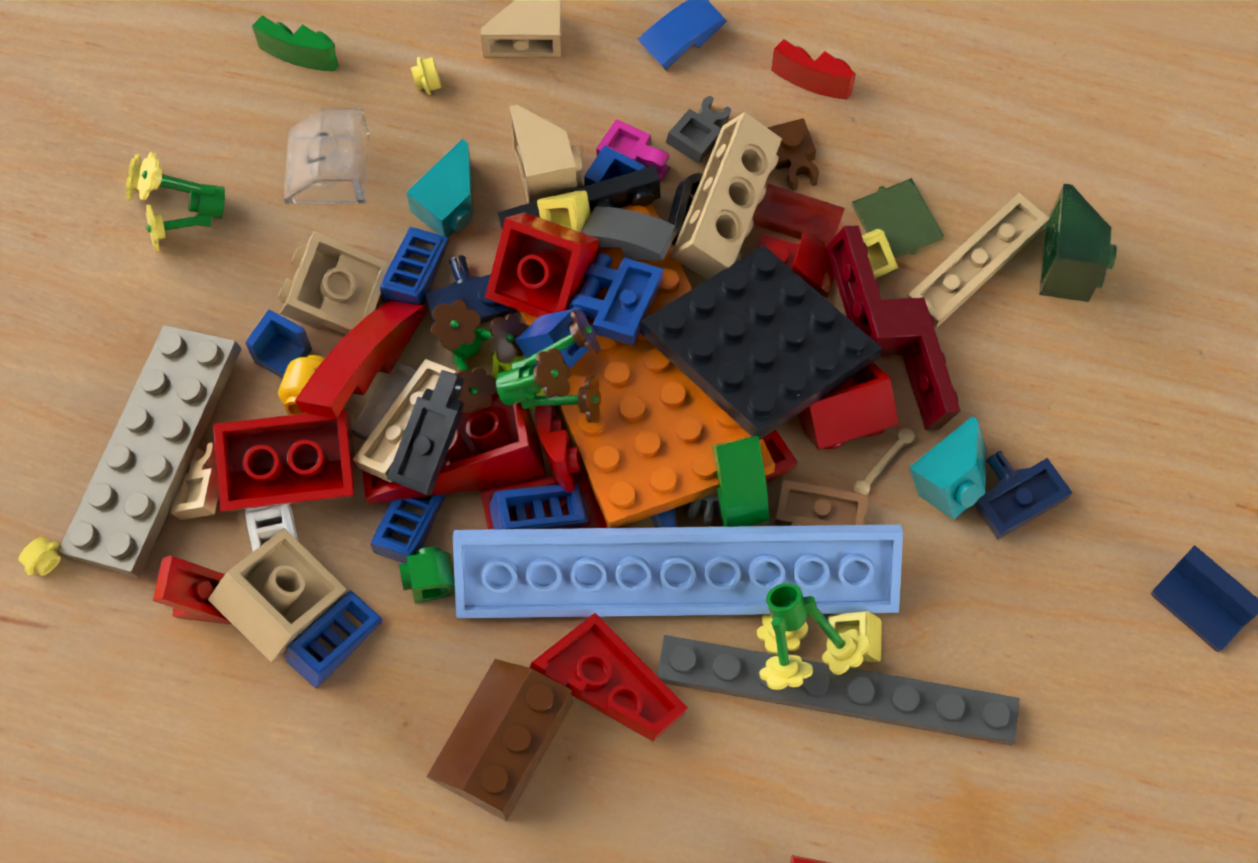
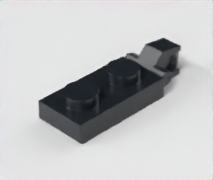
M441 370L434 390L427 388L422 398L417 397L387 475L388 480L431 496L463 414L461 412L464 402L458 399L465 382L464 378Z

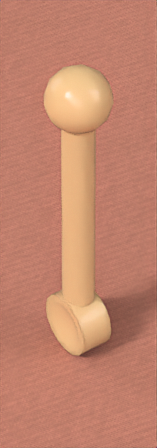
M904 428L900 430L897 442L863 480L855 482L853 485L855 493L867 495L870 491V484L903 447L912 445L915 434L911 429Z

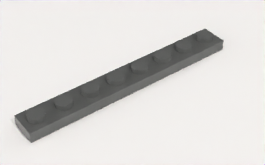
M664 635L657 676L664 684L1010 746L1015 743L1020 700L1017 697L849 668L845 673L836 675L832 673L829 665L803 659L802 662L812 665L813 674L803 679V684L799 687L787 686L781 690H773L767 686V681L760 678L759 672L766 667V661L769 658L778 655Z

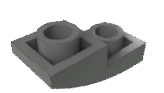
M595 206L581 232L600 239L598 247H621L625 258L663 261L678 230L675 225L647 214L621 208Z

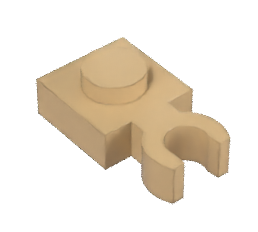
M212 442L208 443L206 453L197 448L189 465V473L185 474L173 501L170 514L182 521L215 514L219 489L215 444Z

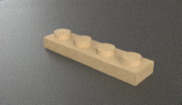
M1018 193L908 294L907 298H925L929 313L934 321V327L937 328L1047 226L1050 218L1022 194Z

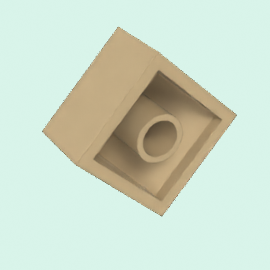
M518 104L509 106L513 146L527 204L541 198L551 197L583 187L580 170H583L578 146H570L567 131Z
M283 528L228 570L208 600L270 662H273L287 650V646L321 617L347 589Z

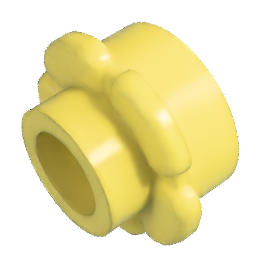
M418 57V65L411 67L417 90L425 89L427 95H432L431 91L442 88L433 57L424 60Z
M40 536L30 542L18 558V561L25 567L24 573L26 575L39 574L40 576L50 573L60 562L61 557L57 552L60 544L57 541L51 542L45 536Z

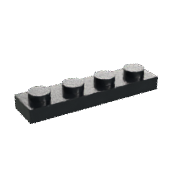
M655 166L561 193L585 190L588 196L590 213H592L595 206L622 208L628 205L647 206L655 199L661 198L660 179ZM537 201L497 212L501 230L507 217L524 212L540 217Z

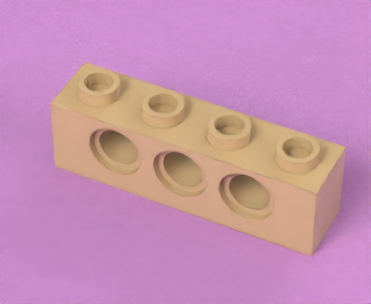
M747 113L740 114L722 126L671 253L672 258L706 280L729 268L741 259L739 251L743 240L753 228L754 220H752L754 211L766 194L765 182L779 159L776 153L782 138Z

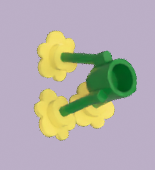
M150 152L143 162L140 161L141 154L138 153L131 159L126 181L127 200H132L136 190H140V199L146 200L150 191L163 187L189 193L188 211L196 212L194 217L163 221L161 214L154 215L151 205H146L148 222L146 229L150 232L155 252H160L159 239L166 238V230L191 226L211 227L212 218L222 219L225 202L224 186L199 184L164 175L155 152Z
M782 583L769 590L766 596V603L770 614L763 615V626L758 628L757 637L759 640L765 641L767 652L775 655L778 654V656L769 658L766 661V667L759 672L760 678L767 681V686L770 689L781 690L787 686L799 687L803 684V679L813 674V667L810 663L802 662L800 656L788 655V651L799 649L800 639L805 638L808 634V625L805 622L807 615H811L829 638L826 644L828 650L823 653L822 661L829 665V669L833 674L840 675L845 673L849 667L861 665L863 662L862 655L871 646L868 637L860 635L856 629H850L844 634L837 633L818 609L815 598L813 596L803 597L801 589L795 584Z

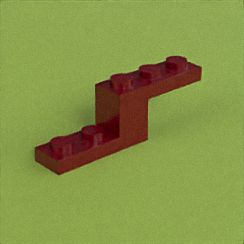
M859 225L844 226L829 242L826 249L846 316L882 347L880 356L902 355L925 430L940 429L961 410L958 404L957 393L953 389L946 367V358L941 351L934 329V321L929 313L925 298L881 299L880 286L875 279L868 257V247L863 241Z

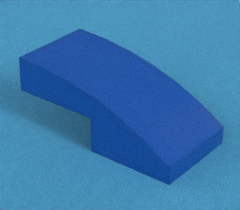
M687 0L658 20L638 40L658 63L667 70L693 44L698 48L701 47L727 20L708 0Z

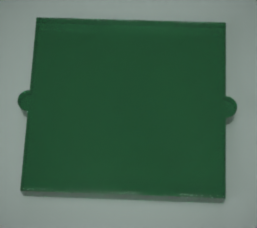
M912 178L888 188L880 186L877 192L852 201V207L866 233L875 229L884 231L894 258L907 253L914 255L919 248L942 240L944 237Z

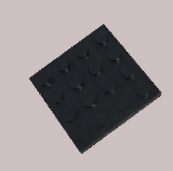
M764 245L641 320L639 332L749 435L759 436V440L878 360L882 351L880 345Z

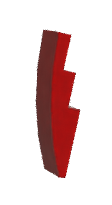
M389 300L366 316L340 340L317 367L295 399L301 412L338 418L351 394L365 395L378 372L390 374L426 314L425 306Z

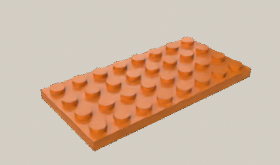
M652 203L647 206L628 205L621 208L659 218ZM672 245L663 261L635 260L663 269L664 279L647 317L692 290L680 262L671 257ZM598 247L594 261L599 253L606 254L612 258L610 268L618 270L625 256L621 247ZM609 288L600 289L596 298L604 301ZM520 311L524 323L528 326L538 318ZM595 318L587 319L588 323L593 327L592 324ZM640 332L634 346L596 335L601 352L595 354L588 350L570 369L571 374L568 378L570 392L568 395H578L579 388L585 387L586 377L597 375L601 394L599 422L588 423L586 413H581L578 405L558 406L574 445L579 447L583 467L608 528H620L716 494L717 487H720L712 445L751 435ZM762 438L759 441L766 476L775 472V463Z

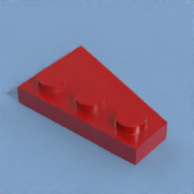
M596 613L592 614L532 661L529 667L571 689L572 696L652 742L684 716L688 709Z

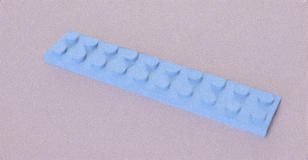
M900 524L454 530L453 557L456 618L590 617L594 613L599 617L770 614L766 603V596L770 589L782 583L797 585L801 589L803 597L813 596L822 614L866 611L871 613H899L903 530Z

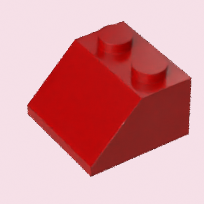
M526 212L505 218L485 298L535 317L569 310L568 306L572 297L580 293L584 284V274L589 264L594 262L600 239Z
M874 362L797 414L805 435L818 450L823 448L835 449L844 445L848 440L861 436H877L883 433L886 428L899 425L891 379Z

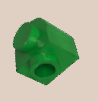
M432 546L419 549L415 552V555L406 556L408 563L399 564L403 591L412 589L415 603L437 600L455 593L452 557L450 553L441 551L440 547Z

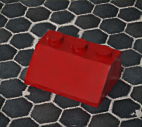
M342 409L338 418L304 413L213 424L220 511L354 496L355 462L352 459L355 457L352 422L345 409Z

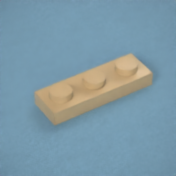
M425 359L352 459L358 468L392 483L393 481L387 479V475L417 397L422 398L427 388L434 390L441 370L454 374L457 371Z

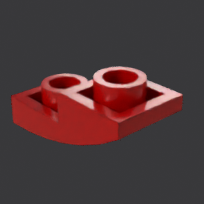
M785 39L774 48L771 71L781 78L819 95L845 100L851 96L856 73L842 59L834 58L824 51L814 61L807 51L799 46L792 45Z
M553 405L535 406L537 431L552 473L566 492L575 491L576 473L582 472L579 447H572L563 418L557 419Z

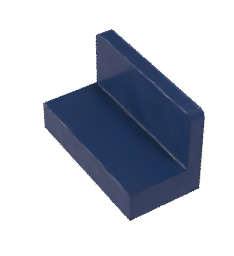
M1195 545L1151 592L1153 598L1216 652H1221L1238 632L1258 614V598Z

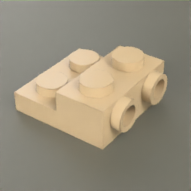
M314 231L307 244L300 241L294 252L291 265L298 268L293 280L286 277L279 291L277 301L284 303L280 314L318 330L324 325L347 335L366 316L375 311L381 294L380 286L391 263Z

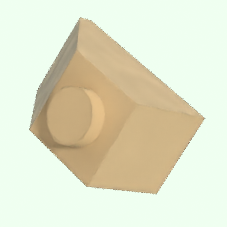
M561 0L513 1L481 28L483 57H561Z

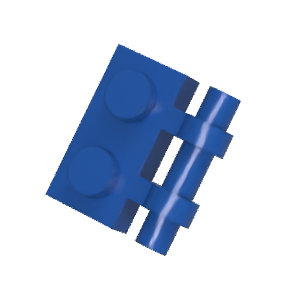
M599 253L594 263L589 264L584 274V284L580 293L572 297L568 309H580L587 319L595 318L592 325L596 335L634 346L639 335L641 320L647 317L664 279L663 269L624 257L618 270L610 268L612 258L606 254ZM609 288L604 301L596 298L600 289Z

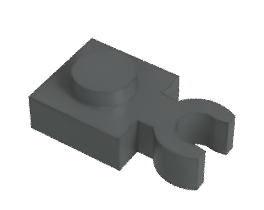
M708 96L702 101L699 114L689 109L670 130L666 139L668 145L697 163H700L713 148L720 130L727 123L731 108L728 106L721 113L712 112L710 110L714 100L712 96Z

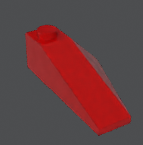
M498 392L491 395L492 403L489 407H478L476 411L470 414L463 413L431 496L500 488L546 474L540 439L529 408L523 409L521 403L507 406L501 401ZM362 470L364 494L368 503L430 496L398 483L388 482Z

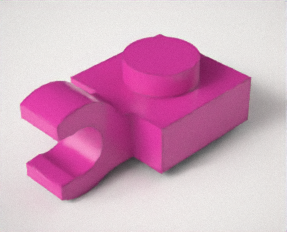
M618 119L614 121L596 148L597 156L605 145L645 165L646 168L655 166L660 181L664 179L670 170V166L666 165L670 155L661 149L650 147V134Z

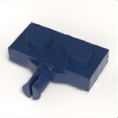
M464 255L458 256L462 271L459 269L456 257L449 260L456 282L448 287L425 293L434 323L436 322L433 318L434 308L442 303L451 306L456 300L463 301L466 304V310L476 311L480 316V324L497 317L501 318L517 313V310L485 298L491 274L482 277H471Z
M1002 451L996 452V454L991 455L986 460L1000 481L993 490L981 496L974 504V507L997 540L1064 502L1071 496L1072 491L1048 458L1031 468L1019 469L1017 471H1014L1002 454Z

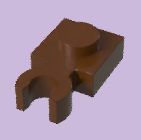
M804 118L767 127L782 138L776 153L779 156L776 168H789L787 175L788 187L792 191L797 190V176L800 174L808 176L812 186L817 185L819 171L817 166L811 162L815 160L816 149Z

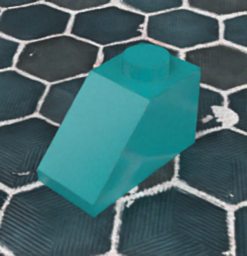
M461 139L406 192L410 212L438 235L450 237L455 231H462L469 224L473 214L471 158L469 145L464 139Z
M973 416L970 417L909 467L919 497L953 520L968 507L974 505L985 494L987 448L978 419Z

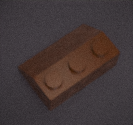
M495 659L430 769L427 778L507 822L573 704L572 690L531 668Z

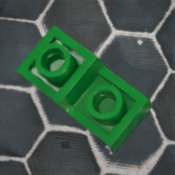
M263 15L252 25L259 48L276 58L314 70L335 71L339 67L335 53V44L330 37L321 31L314 32L302 24L293 34L283 23L277 22L275 24Z
M754 435L712 445L720 487H717V494L724 527L751 526L768 522V495L759 436Z

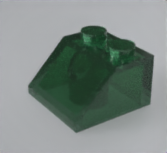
M1063 184L1048 216L1050 219L1045 227L1039 295L1089 302L1095 289L1102 288L1106 270L1113 269L1117 246L1110 244L1112 227L1072 184Z

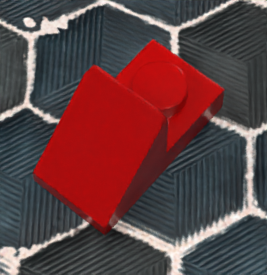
M803 231L800 244L761 234L757 249L764 245L825 298L829 297L835 276L826 247L805 231Z
M174 556L162 558L153 598L154 602L174 608L173 617L232 624L208 600L224 577V573Z

